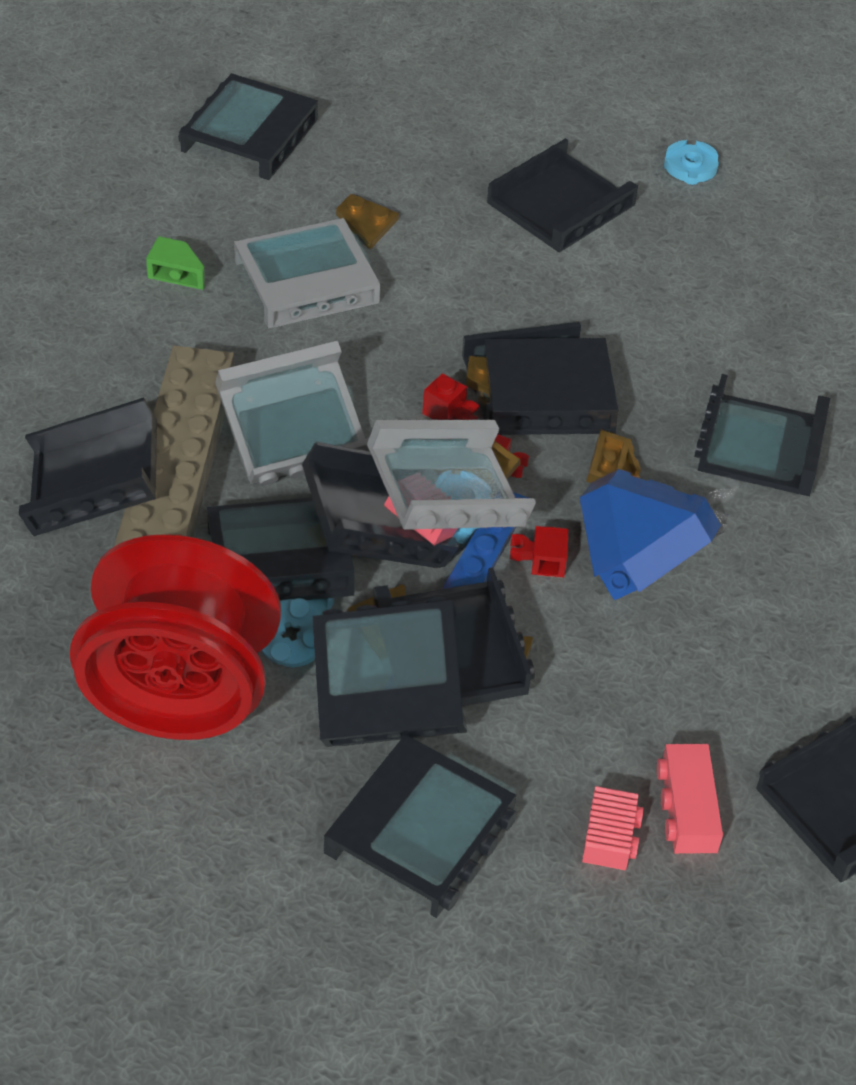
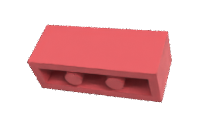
M666 744L663 758L657 759L658 780H664L665 788L661 790L662 810H668L669 819L665 821L666 841H673L674 854L718 853L723 831L709 744Z

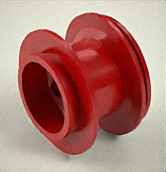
M142 536L124 541L108 550L98 561L91 579V595L97 612L88 616L78 626L73 635L69 650L71 666L82 694L97 710L113 721L132 730L155 737L175 740H197L215 737L237 727L257 708L262 700L266 676L262 661L257 653L262 651L274 639L280 625L281 603L269 579L255 565L239 554L215 543L188 536Z

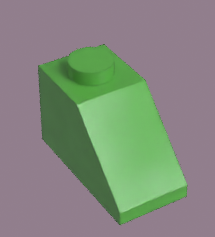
M158 236L146 258L148 278L204 290V265L189 245L184 241Z

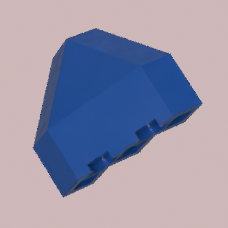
M621 469L592 482L580 496L594 577L598 575L601 577L613 600L636 590L640 592L712 542L721 527L705 497L696 494L691 496L674 490L672 486L651 479L646 481L631 476L630 472Z

